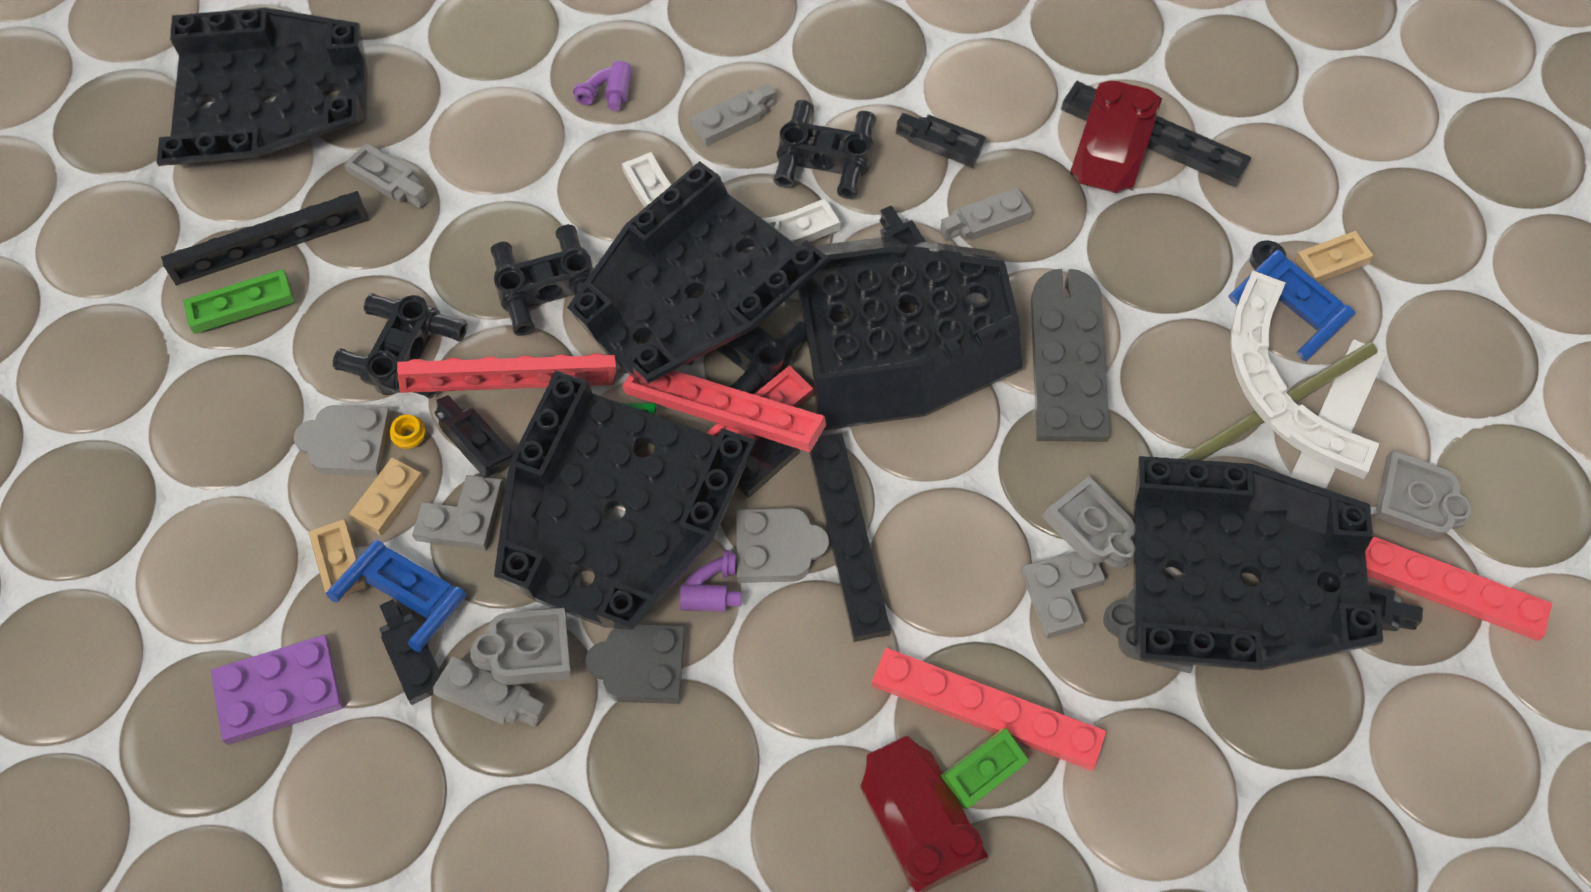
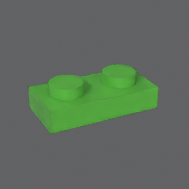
M1002 728L940 776L955 794L963 809H969L1029 762V760L1006 728Z

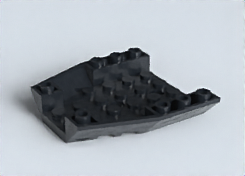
M267 7L172 15L170 40L179 58L171 136L159 137L156 161L158 166L257 158L366 120L368 71L359 23ZM340 91L335 97H327L331 92ZM276 97L273 102L265 103L266 99ZM213 102L209 108H201L204 104Z
M699 161L623 226L567 309L603 351L608 355H615V361L638 383L647 384L752 331L830 262V259L807 240L800 246H797L728 194L721 177ZM747 247H754L750 253L740 254V252ZM703 291L698 298H689L694 292ZM651 335V339L647 343L638 344L642 337Z
M892 236L815 246L829 257L830 262L801 286L798 291L815 383L817 413L825 417L826 427L824 430L923 417L1022 370L1018 313L1005 261L994 251ZM979 293L986 298V301L981 304H975L968 299V295ZM910 302L916 305L918 309L913 313H904L899 309V306L902 303ZM834 312H843L849 318L845 322L836 323L830 319V315Z
M555 370L509 463L494 577L543 605L554 609L565 608V613L604 628L633 630L714 540L756 440L721 428L718 437L593 394L588 381ZM640 444H652L654 446L653 453L648 457L637 456L635 450ZM613 506H621L625 509L624 516L618 521L606 519V512ZM583 571L593 572L595 578L591 585L584 588L575 585V579L579 573Z
M1139 456L1133 509V537L1135 546L1134 644L1140 661L1261 671L1383 643L1381 610L1379 605H1370L1365 551L1373 538L1370 504L1254 464ZM1168 567L1176 568L1182 573L1183 578L1179 580L1168 579L1164 575L1163 570ZM1243 573L1253 574L1258 578L1260 584L1248 586L1241 581L1240 575ZM1328 579L1336 585L1337 591L1326 592L1319 587L1317 581Z

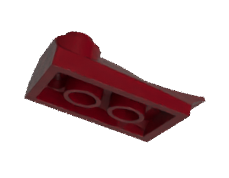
M1109 80L1099 83L1070 170V174L1077 177L1079 184L1113 193L1123 189L1133 191L1162 104V98L1150 89L1119 81Z
M904 736L866 756V769L860 789L912 891L927 892L986 862L989 857L983 848L981 835L972 827L955 794L940 776L943 773L931 751L918 745L909 736Z

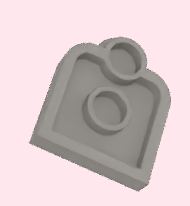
M331 405L322 409L317 414L315 420H308L300 424L294 432V442L299 450L307 453L310 463L319 473L377 477L381 469L392 414L389 408Z
M1394 450L1387 455L1375 518L1430 538L1441 537L1451 528H1460L1469 521L1472 511L1471 504L1465 496L1460 494L1459 481L1452 472Z
M1089 476L1048 507L1041 515L1084 560L1090 563L1099 564L1105 561L1112 567L1125 568L1134 558L1135 546L1130 539L1134 534L1133 520Z
M798 509L736 510L737 583L799 581L809 573L811 561L821 558L828 550L829 538L827 533L817 525H810L807 515Z
M565 608L507 612L497 615L489 624V633L480 635L471 646L470 656L473 664L480 669L491 670L493 678L505 685L570 680Z

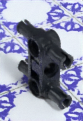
M806 100L796 101L791 121L780 129V142L776 152L779 163L773 177V182L782 188L793 186L797 166L838 173L842 175L837 187V194L845 199L856 198L860 179L869 171L871 166V155L874 147V141L871 136L874 124L876 123V116L870 111H859L856 115L853 131L809 124L814 112V105Z
M563 225L555 231L561 248V252L516 263L510 243L498 242L490 248L496 266L494 283L502 308L509 312L515 335L525 336L534 331L535 326L531 319L529 307L576 295L593 271L591 257L587 250L581 247L574 225Z
M370 293L364 302L365 314L387 319V323L370 354L363 356L339 348L333 357L332 365L335 367V370L360 376V379L365 384L374 386L377 392L382 395H393L400 392L397 362L419 359L428 341L434 334L461 342L466 335L468 324L465 320L440 314L436 307L427 305L424 298L417 295L406 296L395 301ZM413 392L426 396L429 399L436 394V392Z
M796 320L779 339L772 337L762 328L756 326L752 331L717 348V351L745 371L729 387L753 394L760 386H765L792 363L793 353L807 340L805 326L802 321ZM695 360L687 363L686 365L691 366ZM765 361H774L775 363L766 364V363H764V362H765Z

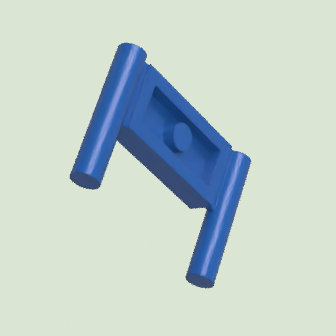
M1275 250L1254 270L1285 282L1286 284L1279 300L1316 331L1320 329L1296 352L1298 357L1305 362L1356 314L1350 306L1344 305L1342 301L1292 261L1288 260L1280 250ZM1251 274L1228 295L1234 304L1238 305Z
M374 540L326 592V596L331 601L338 603L361 576H365L368 584L427 618L408 641V645L417 652L422 650L466 597V593L461 588L451 586V584L390 548H386L379 540Z

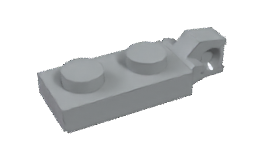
M769 84L757 88L754 92L752 90L742 92L690 117V125L704 144L709 146L761 121V116L766 113V109L776 105V92Z
M367 143L343 164L348 173L393 200L402 202L406 199L410 204L421 208L429 200L425 195L424 187L419 185V179L414 176L411 169Z
M1017 187L953 211L952 215L941 219L940 232L945 241L961 235L975 240L1031 219L1032 210Z
M451 657L433 687V694L502 725L505 722L514 724L517 719L536 727L543 714L544 703L530 697V692L522 688V686L517 684H501L493 678L491 673L454 657Z

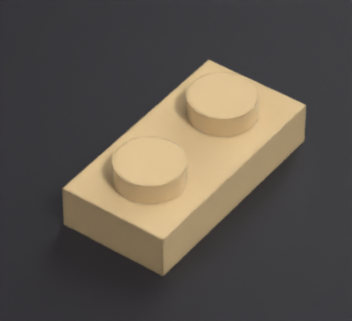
M1353 231L1297 253L1294 260L1300 269L1320 283L1370 264L1374 255L1358 233Z
M391 458L351 510L349 516L354 522L382 536L423 482L424 478L421 472Z
M345 519L308 531L325 594L358 558L349 526ZM363 575L345 595L366 588Z

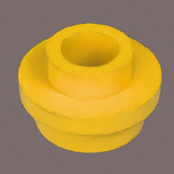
M405 414L397 417L390 428L392 442L401 449L415 448L426 437V427L423 421L413 415ZM414 431L412 434L404 436L406 432Z

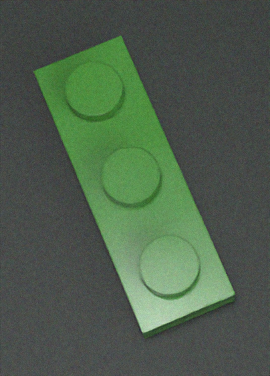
M284 269L184 299L183 303L189 327L196 334L295 303L288 276Z

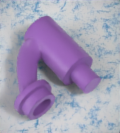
M616 61L611 67L595 73L585 83L576 84L573 90L575 100L582 105L592 104L597 97L596 88L608 82L605 98L608 100V108L612 111H618L621 104L627 100L633 73L632 66L624 61Z
M724 550L723 557L701 566L688 577L685 584H681L680 610L726 612L727 606L741 607L742 592L727 591L726 585H703L706 580L722 571L723 578H728V575H736V553H729V550Z

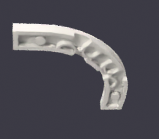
M652 152L622 163L623 173L644 207L671 186ZM825 198L783 215L762 218L797 246H800L805 240L812 242L840 230V221ZM747 247L740 253L748 254L754 247Z
M1252 271L1235 311L1230 336L1232 363L1243 393L1262 420L1290 445L1322 463L1365 479L1379 443L1330 424L1315 415L1303 404L1298 406L1286 393L1288 388L1279 376L1275 365L1271 364L1268 353L1271 317L1286 283Z

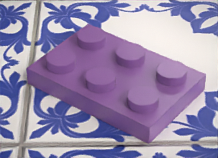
M326 635L211 669L222 741L227 745L343 709L330 642Z

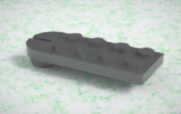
M1062 269L1051 270L1037 280L1031 295L1036 441L1107 442L1110 438L1101 291L1091 276L1080 270L1069 269L1065 279V289H1067L1069 297H1064Z

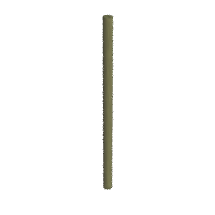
M1372 342L1366 343L1286 393L1297 403L1377 354V347ZM1255 411L1178 459L1204 460L1263 424L1264 421Z

